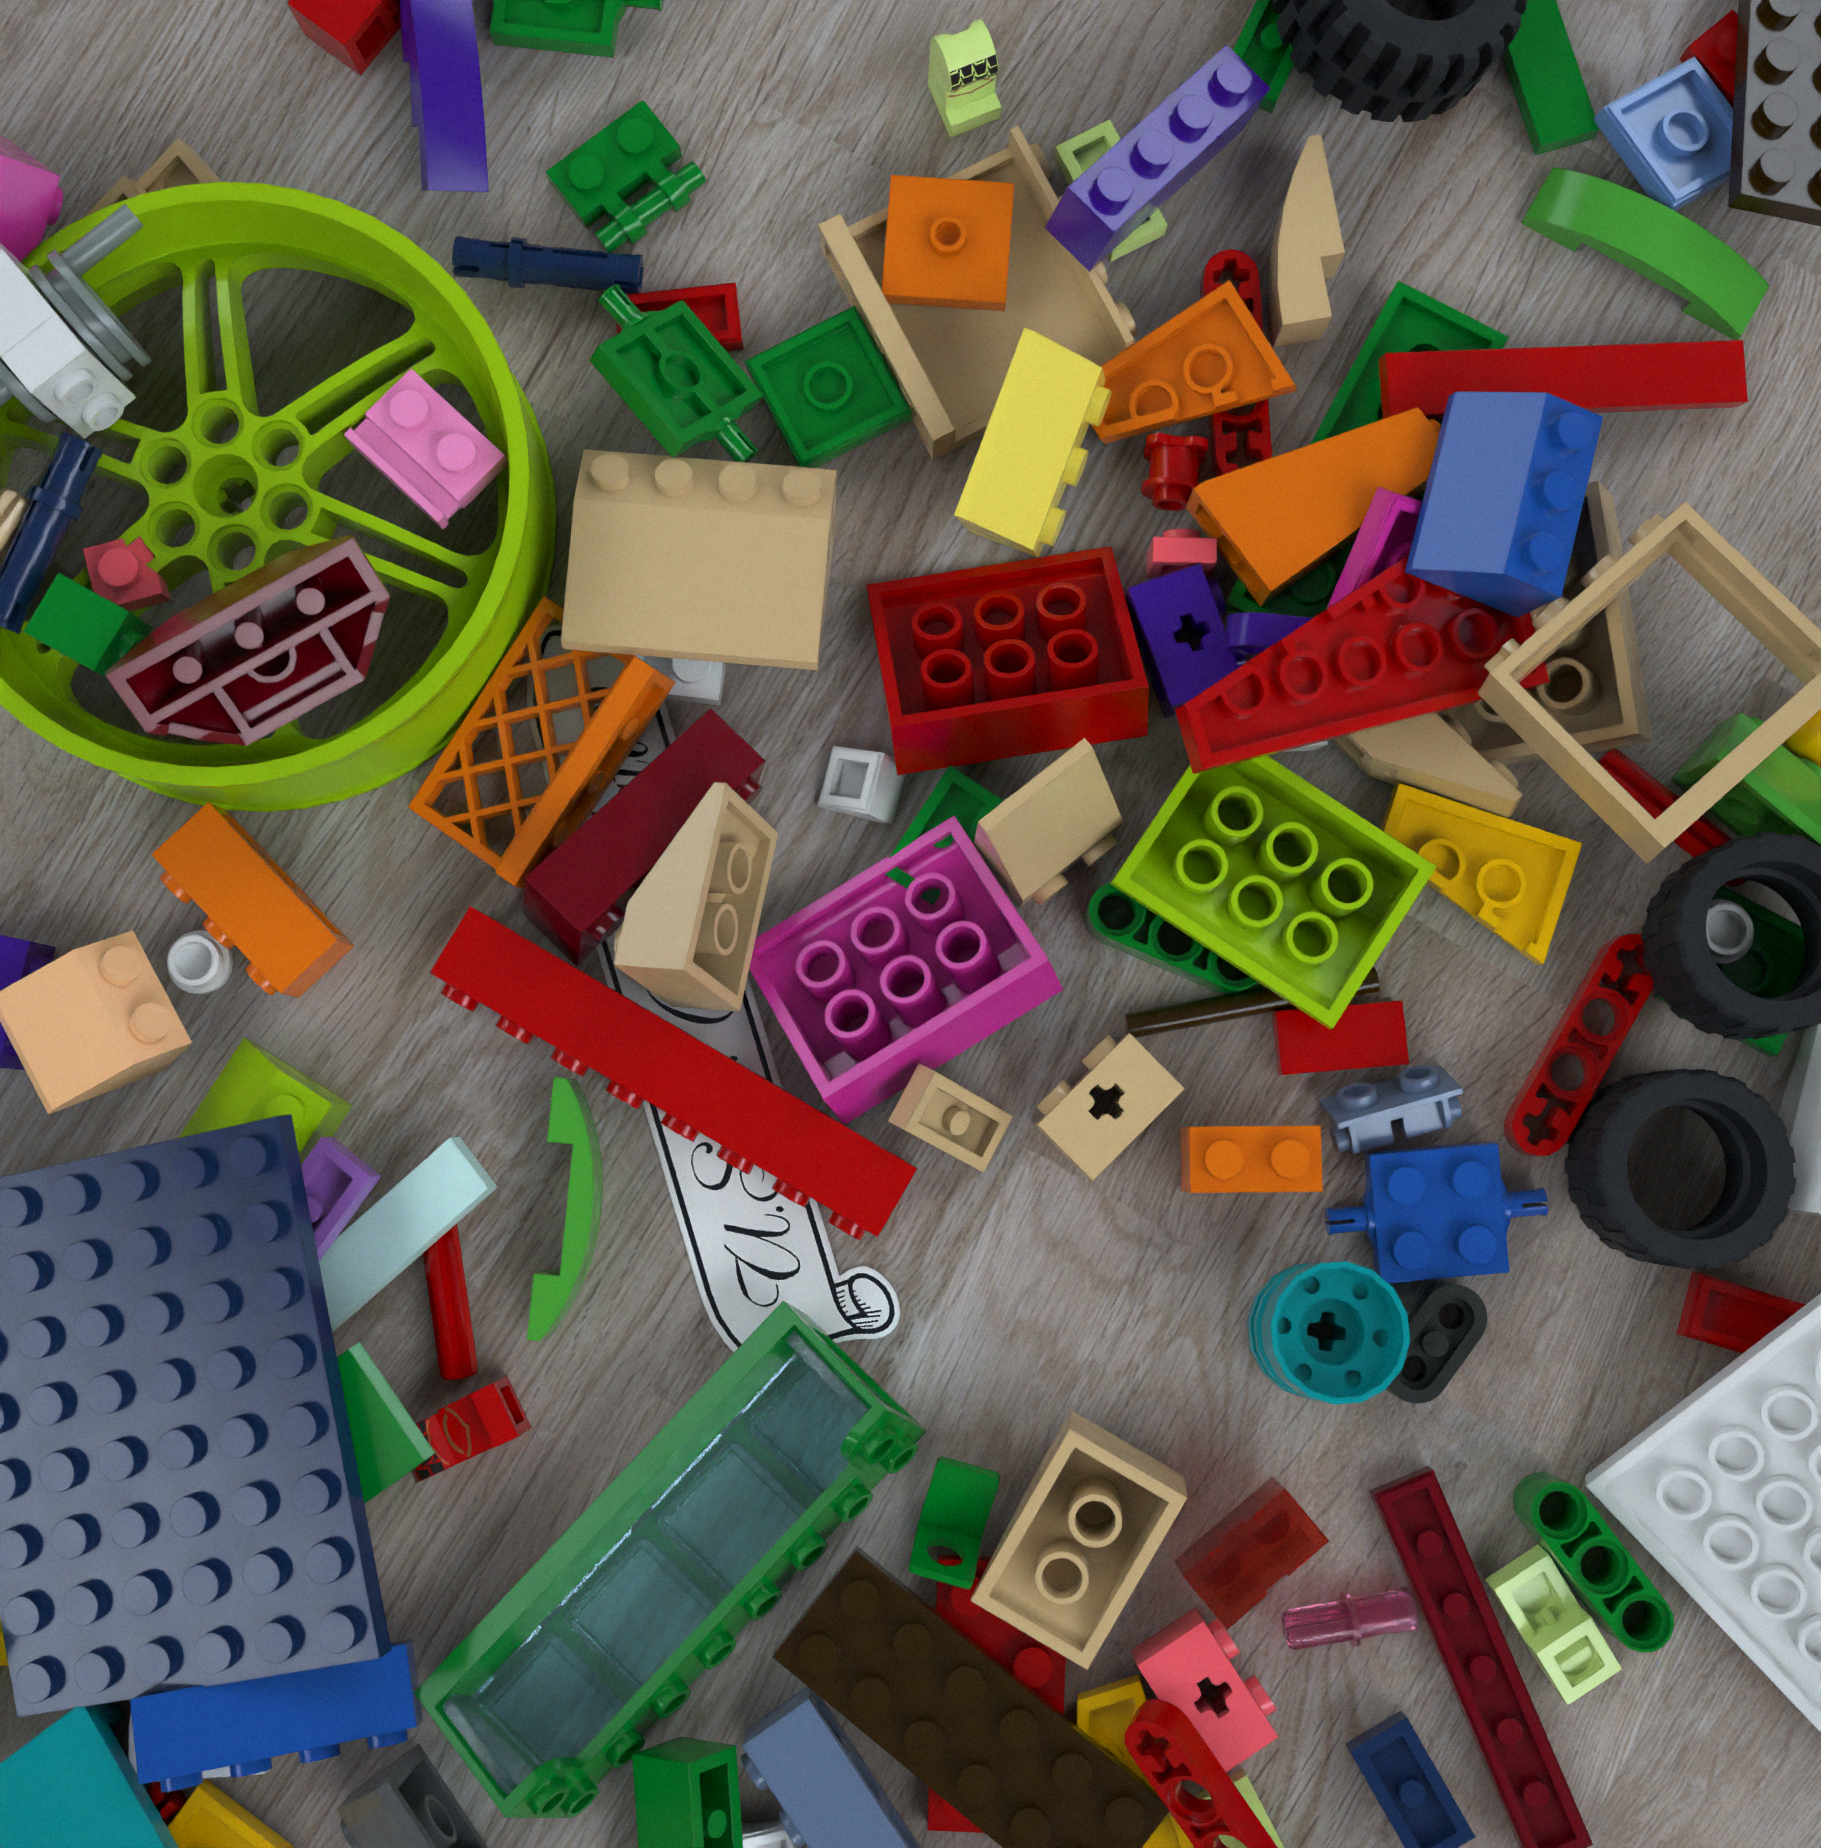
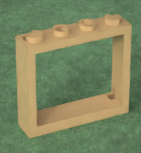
M1686 501L1665 520L1656 514L1652 519H1647L1628 539L1634 547L1618 561L1609 553L1594 565L1580 581L1586 589L1570 603L1562 596L1546 607L1532 623L1538 631L1522 645L1514 638L1506 642L1500 651L1484 665L1489 675L1477 693L1646 864L1654 859L1821 709V630ZM1668 553L1805 686L1660 816L1654 819L1519 683Z

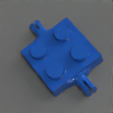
M1486 1141L1364 1152L1367 1185L1362 1205L1339 1208L1327 1207L1324 1209V1218L1330 1221L1325 1222L1327 1234L1365 1231L1373 1248L1374 1271L1386 1282L1398 1283L1509 1273L1506 1234L1510 1218L1536 1215L1546 1216L1548 1214V1205L1541 1202H1547L1548 1198L1543 1188L1507 1192L1501 1179L1498 1143Z

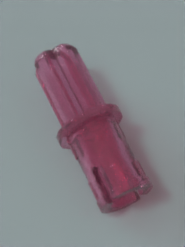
M1405 1587L1397 1591L1352 1598L1348 1592L1341 1593L1340 1601L1289 1609L1283 1613L1282 1628L1288 1647L1293 1650L1349 1641L1352 1647H1359L1361 1639L1406 1631L1415 1632L1418 1630V1619L1411 1592Z

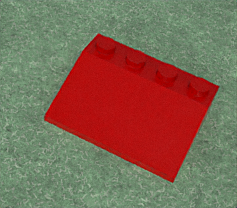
M1112 546L866 585L897 776L948 768L949 765L954 767L1068 749L1075 746L1083 738L1090 745L1148 736L1149 686Z

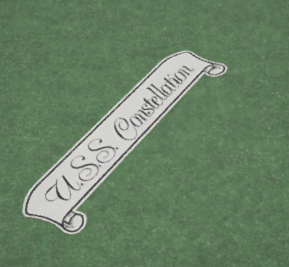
M548 626L541 636L540 645L543 659L572 652L569 649H562V626ZM612 655L586 661L591 692L611 688L625 664ZM574 664L545 671L550 702L579 695ZM528 675L527 708L537 706L532 675ZM664 701L588 819L676 740ZM600 703L594 704L595 711L597 710ZM581 707L552 714L557 746L577 741L585 728ZM540 718L530 719L537 750L545 749ZM566 756L559 757L560 765L562 764ZM547 760L541 761L547 783L549 784ZM617 930L596 947L608 987L782 1088L749 977H747L740 1012L672 1007L613 965L615 959L614 940ZM646 1100L643 1101L701 1299L711 1323L725 1344L733 1352L744 1343L782 1301L807 1314L836 1343L857 1339L882 1338L895 1329L900 1317L898 1298L891 1284L880 1273L867 1266L852 1268L839 1276L817 1201L810 1198L805 1208L792 1202L772 1189L777 1179L775 1176L756 1165L749 1175L738 1170L716 1156L721 1147L719 1143L700 1132L694 1142L682 1137L660 1123L666 1114L665 1111Z

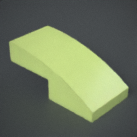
M1539 1544L1484 1579L1522 1641L1567 1705L1622 1670L1592 1617L1580 1607L1552 1558Z

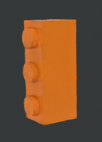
M207 802L151 854L166 870L160 876L163 884L182 902L188 904L191 900L195 901L208 915L202 922L204 928L222 946L229 950L236 946L251 963L245 968V971L261 989L271 996L278 991L280 994L299 998L354 947L349 939L229 811Z

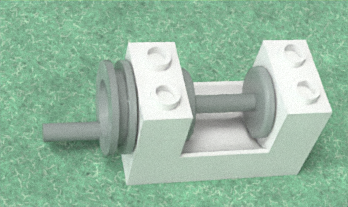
M126 204L113 212L62 254L56 249L51 251L47 257L55 268L48 274L37 264L28 270L0 242V407L15 396L42 422L51 423L58 416L85 439L94 431H101L113 425L123 414L124 407L137 398L124 383L133 377L126 363L134 358L145 367L152 360L123 323L82 277L84 273L144 227Z

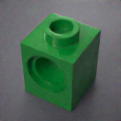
M58 573L23 632L106 678V671L149 636L153 627L126 609Z

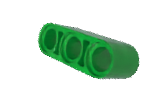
M1106 883L1097 889L1086 904L1084 911L1085 927L1092 937L1103 944L1218 993L1227 995L1238 993L1258 983L1247 974L1241 981L1228 980L1222 976L1217 965L1218 955L1189 937L1188 949L1183 955L1175 956L1162 950L1157 938L1158 929L1163 923L1168 922L1110 883ZM1114 897L1121 899L1128 905L1131 912V920L1128 927L1114 930L1103 925L1098 915V906L1102 900Z
M1546 1472L1532 1473L1524 1477L1516 1486L1513 1495L1514 1510L1537 1544L1550 1555L1562 1577L1596 1622L1608 1634L1634 1651L1647 1653L1662 1648L1671 1638L1674 1629L1673 1613L1668 1603L1585 1494L1576 1486ZM1559 1491L1563 1499L1561 1513L1550 1522H1542L1539 1515L1541 1501L1547 1494ZM1594 1546H1601L1604 1558L1601 1567L1591 1575H1583L1580 1564L1582 1556L1588 1549ZM1635 1601H1642L1644 1604L1642 1620L1637 1626L1631 1629H1624L1622 1623L1624 1610L1629 1604Z

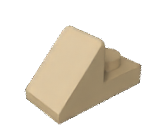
M919 1063L888 1122L984 1173L1013 1116Z

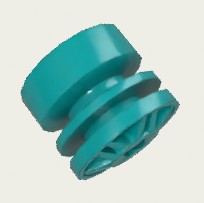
M1348 1261L1294 1264L1272 1275L1255 1295L1247 1320L1249 1348L1261 1372L1283 1391L1333 1405L1362 1403L1386 1390L1403 1369L1410 1345L1408 1314L1395 1289L1374 1270ZM1320 1322L1330 1326L1331 1334L1329 1339L1322 1338L1318 1340V1338L1308 1336L1307 1328L1309 1323Z

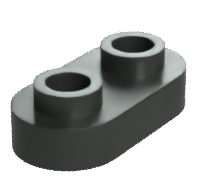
M1441 1283L1428 1289L1408 1315L1410 1345L1406 1358L1416 1356L1421 1363V1370L1413 1379H1405L1400 1371L1387 1387L1390 1393L1406 1402L1419 1404L1435 1399L1448 1385L1483 1336L1487 1326L1485 1304L1479 1295L1468 1287L1454 1283ZM1452 1303L1458 1310V1319L1454 1325L1444 1327L1439 1321V1312L1444 1305Z

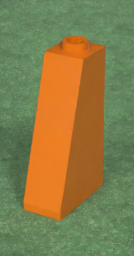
M1419 407L1203 481L1193 489L1186 509L1208 538H1217V550L1259 606L1262 607L1357 538L1378 486L1411 498L1416 497L1426 489L1441 424L1433 419L1428 420Z

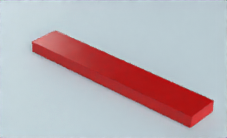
M1743 340L1385 353L1378 359L1383 419L1419 407L1428 420L1443 419L1448 396L1454 392H1547L1593 413L1733 408L1748 402Z

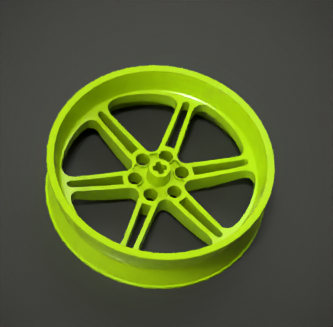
M243 182L180 185L140 194L106 206L66 226L36 246L21 263L28 270L37 264L48 274L55 268L47 257L51 251L56 249L62 254L124 204L128 206L144 225V227L82 275L83 279L117 318L135 306L171 288L183 285V341L188 405L186 420L179 428L171 432H159L118 419L110 427L91 433L92 435L136 449L131 464L103 454L93 473L149 496V505L145 514L116 540L122 538L128 546L141 537L145 545L155 555V558L147 563L146 566L156 573L158 572L166 579L169 593L187 579L202 571H209L212 592L215 593L289 551L331 540L337 525L346 527L466 578L467 583L462 588H454L364 553L382 582L447 605L448 625L437 646L420 669L393 696L370 715L329 738L312 739L306 737L301 730L298 718L276 729L271 738H268V735L248 746L226 743L214 745L169 743L137 735L110 725L84 709L73 694L70 684L73 673L80 663L24 633L23 631L29 621H24L20 635L0 626V705L27 728L72 755L98 767L113 771L119 776L157 794L198 806H204L207 802H210L228 811L280 812L314 808L345 801L381 788L417 769L447 747L543 596H548L556 557L558 517L555 482L548 449L536 415L517 378L510 370L507 360L487 322L458 283L437 261L409 238L375 217L351 206L300 189ZM290 268L328 274L374 289L414 313L415 321L413 325L401 337L355 361L274 415L267 417L259 416L241 293L242 282L253 272L261 269ZM213 275L216 276L218 318L227 389L217 391L209 304V280ZM428 356V357L425 358L424 360L420 361V362L417 363L416 365L412 366V367L409 368L408 370H406V371H404L403 373H401L403 370H405L406 368L410 367L411 365H413V364L416 363L417 361H419V360H421L422 358ZM410 369L415 371L433 389L438 385L448 383L459 386L468 392L485 426L488 440L507 458V466L496 476L498 490L496 538L492 545L480 555L466 556L452 552L423 537L319 492V482L322 476L355 450L344 434L350 428L355 430L367 418L365 413ZM15 396L0 407V490L6 488L10 466L17 448H32L52 456L59 441L57 436L27 426L31 416L34 415ZM57 416V419H55V420L53 421V422H57V423H60V424L69 426V425H67L62 419H60L58 416ZM233 423H239L238 431L230 441L222 444L217 443V437L224 427ZM294 445L299 446L298 455L291 463L285 466H276L277 457L283 449ZM187 462L186 472L182 478L175 483L166 484L167 474L171 468L179 463ZM251 497V505L244 511L240 504L245 499ZM299 507L308 508L307 517L300 526L290 530L284 529L285 519L291 511ZM195 524V531L191 540L181 547H174V539L177 532L186 525ZM249 546L255 547L253 561L246 568L234 570L233 561L237 553ZM86 566L73 581L93 591ZM152 606L130 612L139 617Z

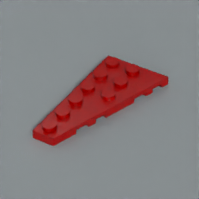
M1408 554L1175 709L1192 773L1196 774L1484 701L1477 694L1489 675L1484 665L1509 640L1514 638L1522 645L1536 633L1532 625L1531 614L1529 612L1517 618L1405 573L1409 558ZM1542 662L1519 683L1525 690L1537 688L1550 682L1545 662Z

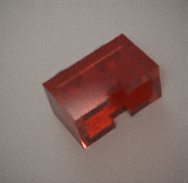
M1272 1476L1174 1562L1185 1580L1228 1630L1268 1595L1267 1590L1286 1574L1290 1576L1326 1545L1329 1540L1290 1493Z

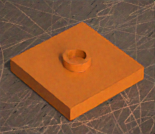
M891 175L882 278V292L887 302L893 304L1005 311L1015 183Z

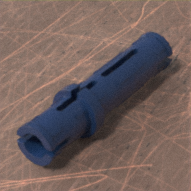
M456 236L453 244L452 265H457L453 269L455 277L508 281L509 286L512 288H524L525 283L606 291L611 286L614 287L615 284H619L626 294L641 293L644 267H641L643 266V255L613 254L602 251L545 247L528 244L526 238L512 237L511 242H496Z
M66 432L60 433L59 441L38 486L31 484L25 497L31 501L0 566V626L19 635L28 611L41 587L71 519L78 521L82 514L83 508L78 504L99 459L104 453L101 449L95 446L90 447V443Z

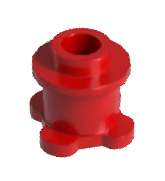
M1151 433L1147 435L1143 458L1149 461L1148 479L1144 480L1141 484V493L1145 497L1152 499V506L1165 511L1186 510V505L1193 489L1199 485V465L1204 463L1205 453L1208 451L1209 441L1206 438L1200 436H1171L1166 433Z

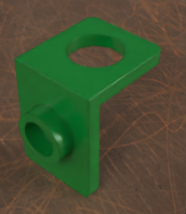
M944 1456L937 1459L917 1523L908 1570L911 1573L964 1589L972 1587L981 1539L1000 1482V1474L998 1472ZM932 1546L951 1548L959 1554L962 1563L956 1566L939 1564L929 1556L927 1549Z

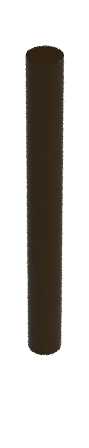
M1372 967L1354 996L1379 992V978L1374 967ZM1265 987L1124 1014L1127 1034L1130 1033L1134 1038L1296 1007Z

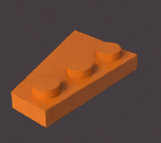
M1229 280L1101 365L1106 379L1104 388L1111 390V397L1099 427L1094 425L1092 427L1100 440L1107 444L1297 391V388Z

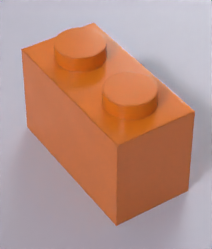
M1321 1126L1180 1127L1181 1191L1323 1192Z

